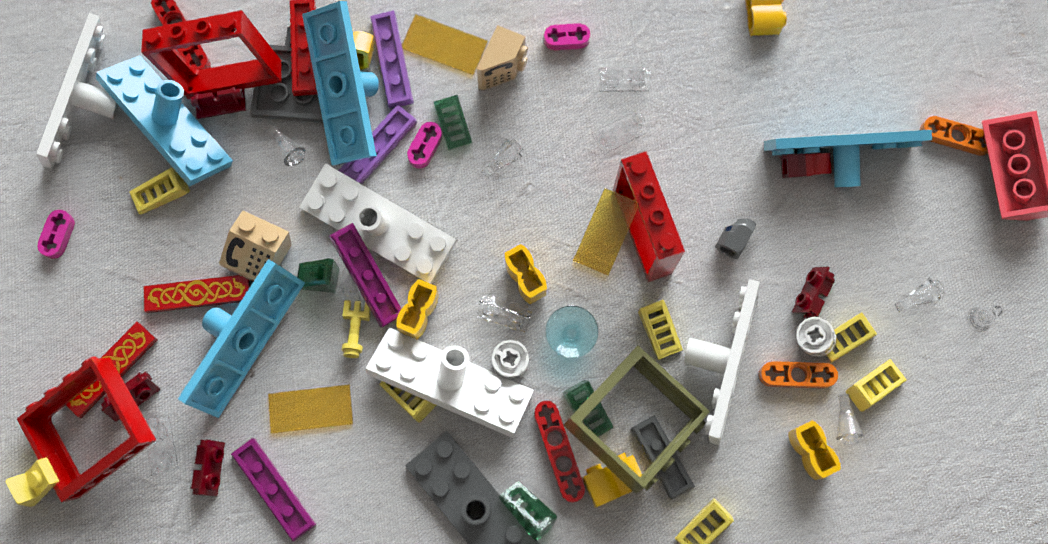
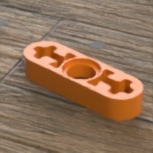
M939 116L927 118L920 127V130H932L929 126L931 124L935 125V129L938 131L932 133V140H929L930 142L979 156L988 154L987 147H981V142H979L982 138L984 139V144H986L983 129ZM958 130L962 132L964 140L961 142L954 140L952 131Z
M771 361L764 364L758 374L762 384L768 387L828 388L838 380L837 369L829 363ZM771 367L773 372L782 373L784 372L783 367H786L785 376H777L773 381H771L770 376H766L765 372L769 371ZM793 368H800L804 371L805 379L803 382L793 380L791 376ZM823 369H825L826 374L831 376L826 382H824L822 377L812 378L813 383H810L812 374H819L823 372Z

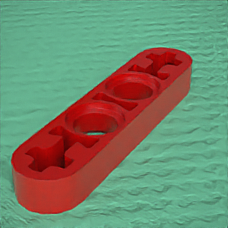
M151 0L152 8L162 25H169L173 19H180L181 22L186 21L174 0ZM161 2H166L168 8L170 9V12H165V10L161 6ZM201 44L177 49L179 54L194 69L210 68V60ZM196 54L202 65L197 67L191 55Z
M542 401L535 408V420L560 493L564 500L574 503L581 500L584 496L585 486L557 406L551 401ZM543 406H546L548 410L553 409L554 413L550 415L552 424L558 421L559 426H551L545 431L543 430L542 426L548 425L546 418L539 416ZM552 431H558L563 437L562 443L558 446H552L547 441V436ZM563 456L569 458L572 464L571 469L567 472L559 471L556 467L558 458ZM573 472L576 473L577 478H571L573 485H579L580 487L576 498H573L571 494L566 495L565 490L569 488L567 480L561 482L560 477L569 476Z

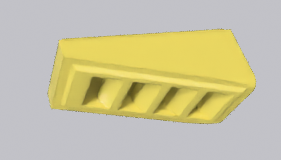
M169 168L129 191L138 213L142 215L190 192V189L174 168ZM163 184H164L165 187H166V190H167L166 193L164 192V190H163V188H162V186H161V185H163ZM151 189H155V192L158 196L157 198H155ZM144 192L148 198V203H145V200L142 196V193Z
M664 300L639 309L638 314L658 360L683 351ZM657 311L660 312V316L649 319L648 315ZM664 321V326L653 330L652 325ZM668 331V336L657 340L656 335ZM669 341L673 342L674 345L662 350L660 349L659 345Z
M862 312L834 329L835 334L840 333L848 346L844 348L836 337V347L839 352L835 354L832 350L827 354V357L832 363L877 335ZM857 322L866 333L863 337L854 326ZM849 328L857 341L853 343L845 329Z
M889 359L848 388L846 393L856 407L863 412L903 384L907 379L892 360ZM883 370H885L887 374L891 377V379L894 381L893 384L882 372ZM875 376L879 379V381L883 384V386H884L886 389H884V388L880 385V383L877 381V379L875 378ZM866 382H868L872 389L875 391V393L877 394L876 396L869 388V386L866 384Z
M383 381L379 383L418 423L437 406L418 396L407 404V400L413 394L405 391L399 397L398 394L402 389L395 387L392 390L390 388L392 385Z
M713 498L676 535L675 539L680 544H693L686 537L690 533L699 544H710L734 522V519ZM713 510L723 519L720 523L710 514ZM704 518L715 527L712 531L702 522ZM696 526L707 535L704 539L694 529Z

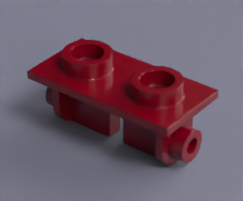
M232 87V89L217 91L215 95L212 92L205 94L196 93L194 97L190 98L192 107H196V119L246 111L245 89Z
M812 267V270L806 276V282L801 293L796 297L792 313H805L804 318L806 319L819 317L825 301L818 296L820 294L823 297H828L835 282V275L829 272L830 267Z
M147 371L144 373L139 372L125 383L137 406L149 400L161 390L151 381L152 377ZM107 396L104 397V401L101 403L103 407L101 411L117 422L120 420L109 398Z
M206 439L200 440V445L196 446L195 464L202 465L201 470L193 471L192 484L190 486V489H193V495L217 497L225 442Z

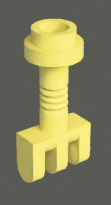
M345 300L342 316L343 319L350 320L348 343H343L341 350L344 357L359 358V354L363 350V346L358 344L361 320L370 321L371 310L365 302L364 311H360L361 301H355L354 311L350 310L351 301Z

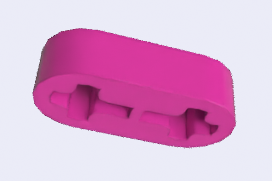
M580 23L551 25L544 31V44L550 50L582 49L589 44L590 29ZM577 32H581L582 40L577 39ZM552 34H557V42H553Z
M434 122L424 123L412 141L407 156L409 163L414 168L426 167L434 156L442 140V131L438 124ZM432 130H435L436 137L431 136L428 143H426L427 136L425 132L430 133ZM424 148L423 155L425 158H419L416 161L414 153L419 154L421 149Z
M55 210L47 217L37 247L41 254L50 259L59 258L66 250L75 225L74 218L64 210ZM64 219L66 221L64 225L60 224L58 226L56 224L57 220ZM53 243H55V244H56V248H55V249H54V248H51V249L49 250V249L47 248V245H48V244H53Z

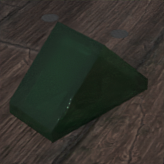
M330 258L299 263L297 278L305 282L301 290L336 293L339 267L334 259Z

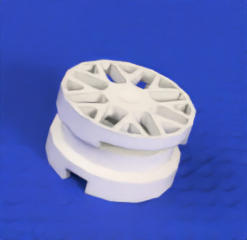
M810 317L800 323L796 338L806 354L812 357H822L833 350L836 345V334L832 325L827 320L820 317Z
M507 340L498 344L492 354L494 370L498 375L505 376L509 380L522 376L529 364L528 351L525 346L514 340Z

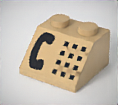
M497 25L477 67L478 89L483 91L516 78L519 71H524L528 60L525 57L528 51V47L525 46V36Z
M242 211L228 232L219 265L254 282L268 259L280 265L292 246L290 234L276 225L246 211Z

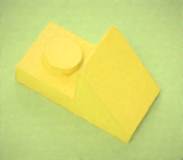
M46 457L37 460L26 473L9 478L5 482L18 505L32 507L59 482V479Z

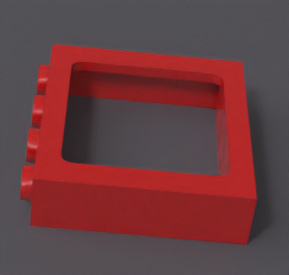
M242 10L143 29L141 53L168 80L179 83L184 90L183 95L187 99L194 97L196 93L205 94L212 92L215 95L217 91L232 89V87L247 89L281 82V59ZM239 37L256 59L196 70L176 49Z
M645 151L621 159L613 191L648 282L671 275L685 253V249L648 153Z
M94 356L86 359L81 363V368L64 376L62 383L44 392L42 399L28 405L25 409L26 411L17 418L38 460L47 457L58 477L59 482L53 488L61 503L81 498L156 441L155 436L110 357L97 358ZM99 380L130 437L80 475L52 423V416Z

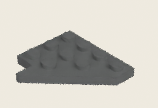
M287 26L285 46L270 45L281 59V82L254 87L250 114L252 118L323 123L318 94L294 96L292 93L290 27Z

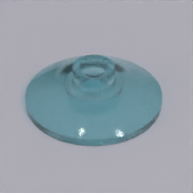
M572 305L564 306L556 310L548 319L546 338L550 347L557 354L568 358H577L587 354L596 344L598 325L593 315L586 309ZM569 329H573L576 331V336L570 338L566 332Z

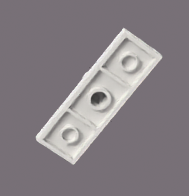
M88 14L36 153L41 165L52 170L54 164H59L63 155L61 145L63 140H68L71 134L72 126L69 124L75 107L114 119L119 105L106 90L85 83L88 72H93L95 69L97 58L94 56L97 49H102L105 41V36L103 35L104 27L101 26L100 17L97 15Z
M326 163L300 205L301 209L337 230L354 223L366 247L430 284L435 280L457 242L455 238ZM377 216L376 223L370 226L371 220Z
M750 279L747 287L742 286L738 301V309H741V312H735L733 318L732 333L735 335L732 347L728 348L690 338L684 358V364L724 374L721 389H715L712 399V409H715L714 416L708 415L705 426V434L709 435V442L719 446L759 296L760 282Z
M389 328L365 372L367 375L513 438L534 391L470 363L469 355L462 347L450 346L442 351L392 328Z

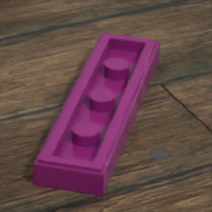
M354 223L329 235L328 237L380 328L396 320L402 308Z
M251 438L231 453L292 542H295L317 525L255 438Z

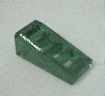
M458 95L433 101V107L448 150L473 143ZM451 106L455 108V110L442 113L441 110ZM454 115L458 116V119L445 123L444 118ZM461 125V129L448 132V127ZM464 134L465 138L451 142L450 137Z
M583 380L562 393L575 413L579 406L593 394L594 390L588 380ZM585 390L586 395L577 400L574 399L575 395ZM601 402L592 410L596 409L598 413L582 421L591 430L589 425L599 419L603 420L604 423L591 430L597 437L614 428Z
M520 481L515 482L499 497L525 531L536 542L552 529L558 517ZM519 493L521 497L514 501L512 498ZM526 502L528 505L523 509L521 506ZM534 511L535 515L530 516L529 514Z

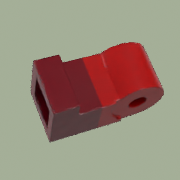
M831 153L781 155L782 178L832 174Z

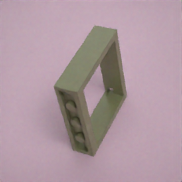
M638 345L563 426L637 494L643 488L648 491L657 482L658 478L655 477L660 469L663 472L667 470L675 460L671 456L677 450L681 453L691 442L688 438L692 432L697 434L704 427L706 422L703 419L710 411ZM633 366L690 418L640 477L582 423L585 417Z

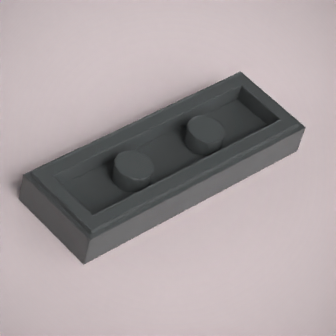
M655 415L631 428L650 464L670 443ZM676 452L671 456L675 460L664 472L660 469L656 474L670 500L695 487Z

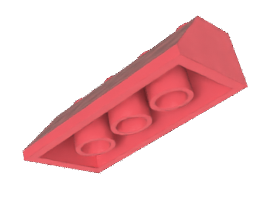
M1037 111L982 121L1001 219L1028 221L1048 217V161Z

